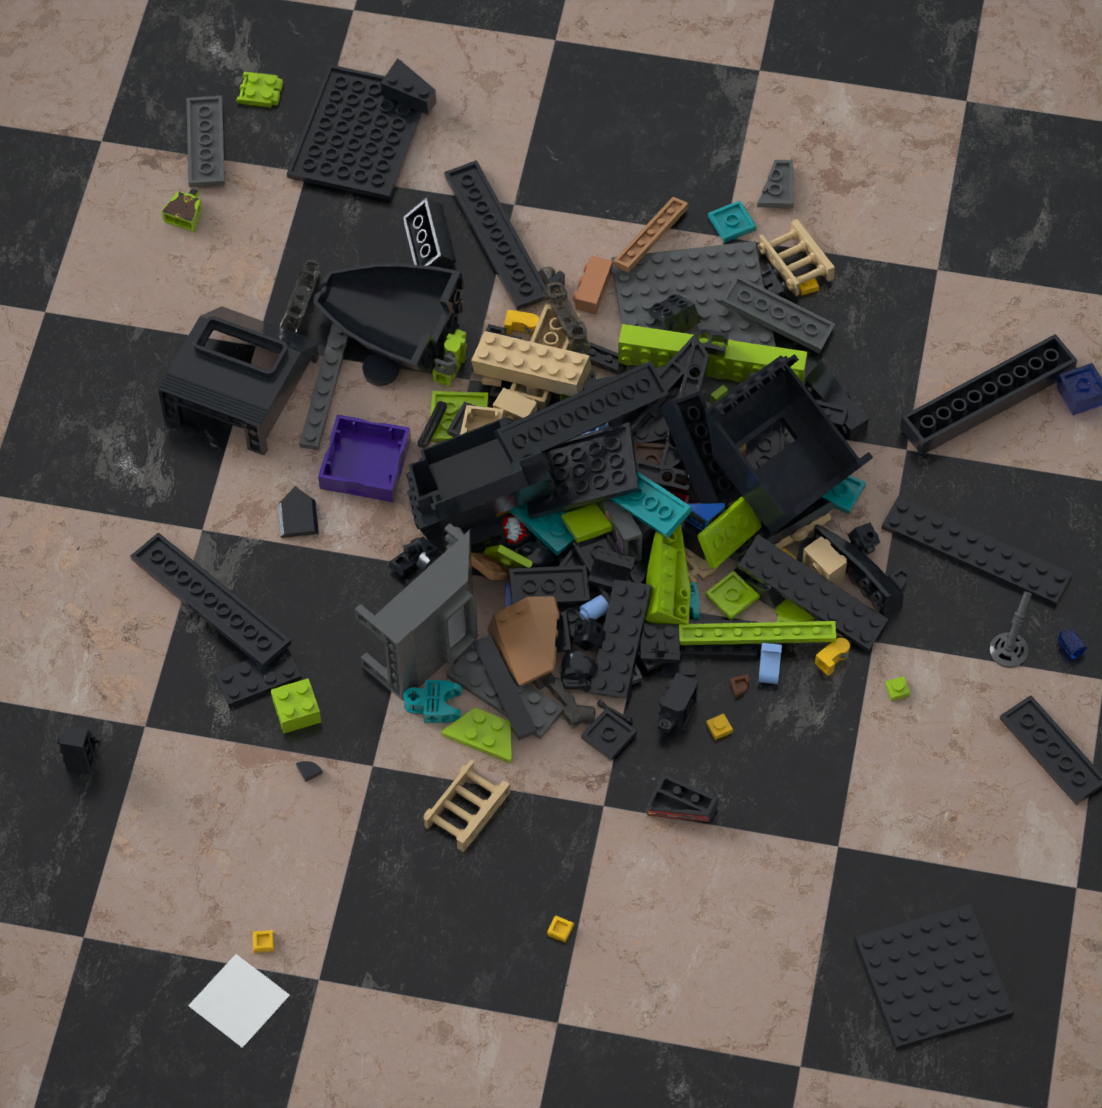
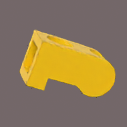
M507 310L504 323L506 334L512 335L513 331L533 335L539 317L532 313Z
M837 638L836 642L830 643L816 655L815 664L826 675L829 676L834 672L835 664L839 660H844L848 657L850 648L848 640Z

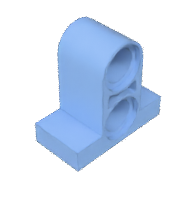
M762 643L758 682L778 684L782 645Z

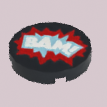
M506 513L499 517L506 541L500 545L515 549L529 541L531 531L512 513Z

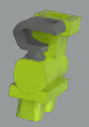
M456 329L453 335H447L444 344V361L435 358L433 381L451 386L461 367V362L464 363L466 360V332Z

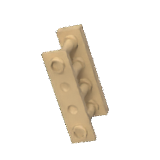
M798 219L791 221L789 233L769 242L763 234L759 236L758 248L760 252L765 254L772 265L777 268L781 277L786 282L787 288L790 291L792 290L796 296L799 295L800 284L819 275L824 276L827 281L834 279V266ZM791 239H796L799 243L778 254L773 249V247ZM800 251L806 252L808 255L788 266L782 261ZM810 263L815 264L817 269L797 278L792 274V271Z
M472 760L467 765L464 764L461 767L457 778L434 807L428 809L424 815L426 829H429L433 823L437 824L456 836L457 848L463 852L510 794V784L503 780L500 785L495 786L474 772V761ZM468 778L491 792L488 800H483L462 787ZM458 793L479 806L480 810L476 815H471L452 803L453 797ZM447 808L466 820L468 825L464 830H460L439 817V815Z

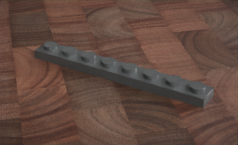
M334 323L331 327L299 443L300 448L319 449L349 336Z

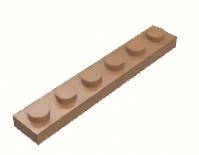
M672 197L613 260V266L629 273L688 209V203Z

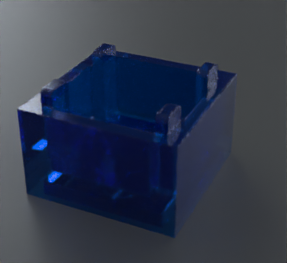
M1093 363L1059 374L1056 387L1072 415L1102 406V378Z

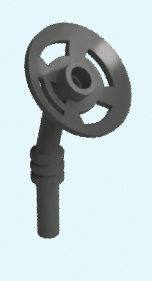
M1024 592L1018 611L1014 613L1016 616H1013L1014 620L1011 621L1013 623L1011 631L995 636L990 643V655L1000 666L1008 668L1017 667L1027 659L1028 645L1017 634L1020 626H1023V618H1026L1025 612L1032 595L1029 592ZM999 639H1001L1000 642L998 643L997 649H995V644H996V642H997ZM1021 648H1024L1022 656L1018 658L1017 656L1020 654ZM1003 654L1004 656L1011 657V661L1003 660L999 655Z

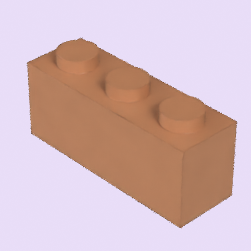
M591 256L590 261L586 262L584 267L585 274L579 280V290H576L573 296L575 309L597 314L613 271L612 260Z

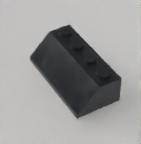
M425 198L403 217L414 265L448 269L457 261L443 205Z

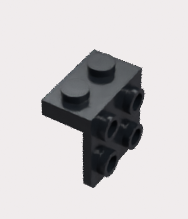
M672 294L666 300L655 303L648 309V313L662 322L663 328L666 331L683 333L701 323L695 304L679 294Z

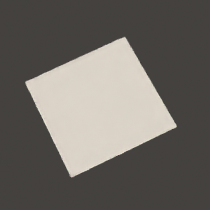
M235 954L189 1004V1007L243 1048L290 995Z

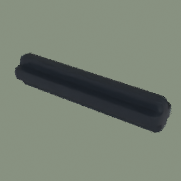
M437 402L417 442L419 448L425 449L428 447L447 409L446 402Z

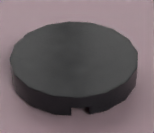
M373 353L363 362V376L369 383H374L376 386H385L395 381L399 374V364L377 353Z

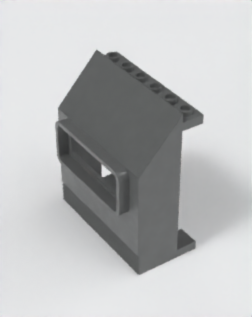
M451 524L447 525L444 528L448 533L445 536V541L449 543L446 546V552L375 616L361 604L355 608L356 619L385 644L387 666L384 668L366 652L361 657L362 667L402 701H404V693L407 689L412 687L419 688L425 680H428L446 662L452 664L478 638L476 596L473 594L470 530L464 535L460 528H455Z

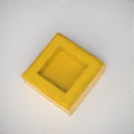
M555 915L547 931V936L566 943L574 923Z
M273 930L253 931L254 953L274 952Z

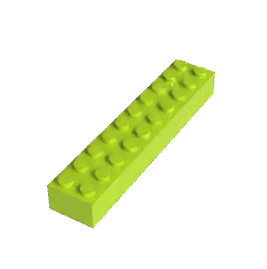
M622 324L618 342V363L627 366H640L652 361L655 368L666 366L693 334ZM702 338L699 341L701 343H707L709 340L706 338ZM729 340L728 346L721 342H712V344L720 347L726 346V353L724 358L709 354V363L705 374L707 377L744 382L748 379L749 372L757 373L780 355L789 358L795 354L799 360L791 366V369L801 382L804 383L807 352L732 340Z

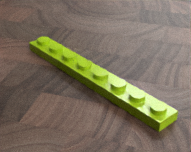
M835 621L679 624V645L836 642Z

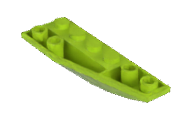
M681 524L668 538L657 531L655 532L646 584L653 586L646 621L651 623L689 624L691 588Z

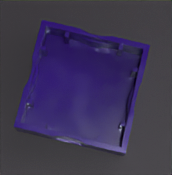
M337 414L330 436V446L324 456L318 476L320 489L393 502L411 442L410 428L387 423H373L364 419Z

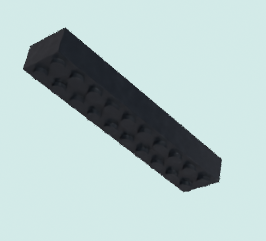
M1054 334L903 415L900 429L917 451L923 455L1075 373L1077 359L1060 338Z

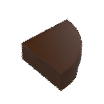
M749 674L730 678V685L735 698L742 696L747 691Z

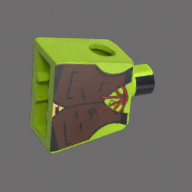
M191 188L188 194L177 192L162 209L163 222L195 232L202 213L201 199L198 198L200 195L199 191Z

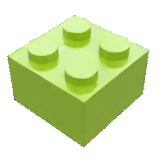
M309 679L271 689L272 700L284 734L321 723L320 711Z

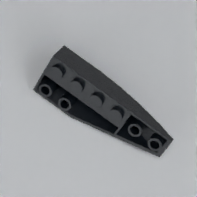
M818 524L814 526L816 540L822 536L831 543V546L840 556L843 555L846 558V574L849 580L860 588L862 595L872 602L877 612H881L883 616H886L903 605L904 595L868 556L830 530Z

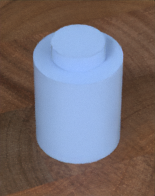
M599 595L580 606L579 615L582 620L586 618L597 620L607 613L609 604L602 595Z

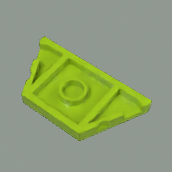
M474 707L441 732L445 738L511 764L512 762L511 724L506 719Z

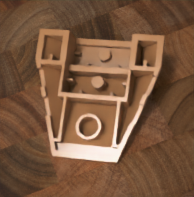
M554 596L526 597L495 612L487 628L488 634L491 635L504 664L520 686L555 670L557 650L555 638L558 636L556 626L557 620H559V610Z

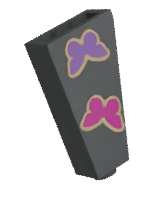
M609 499L597 502V505L612 525V531L609 534L621 554L634 557V562L642 560V533L631 514Z

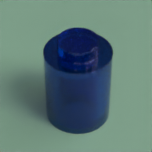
M1065 628L1059 633L1058 641L1071 659L1081 656L1087 650V646L1075 629Z

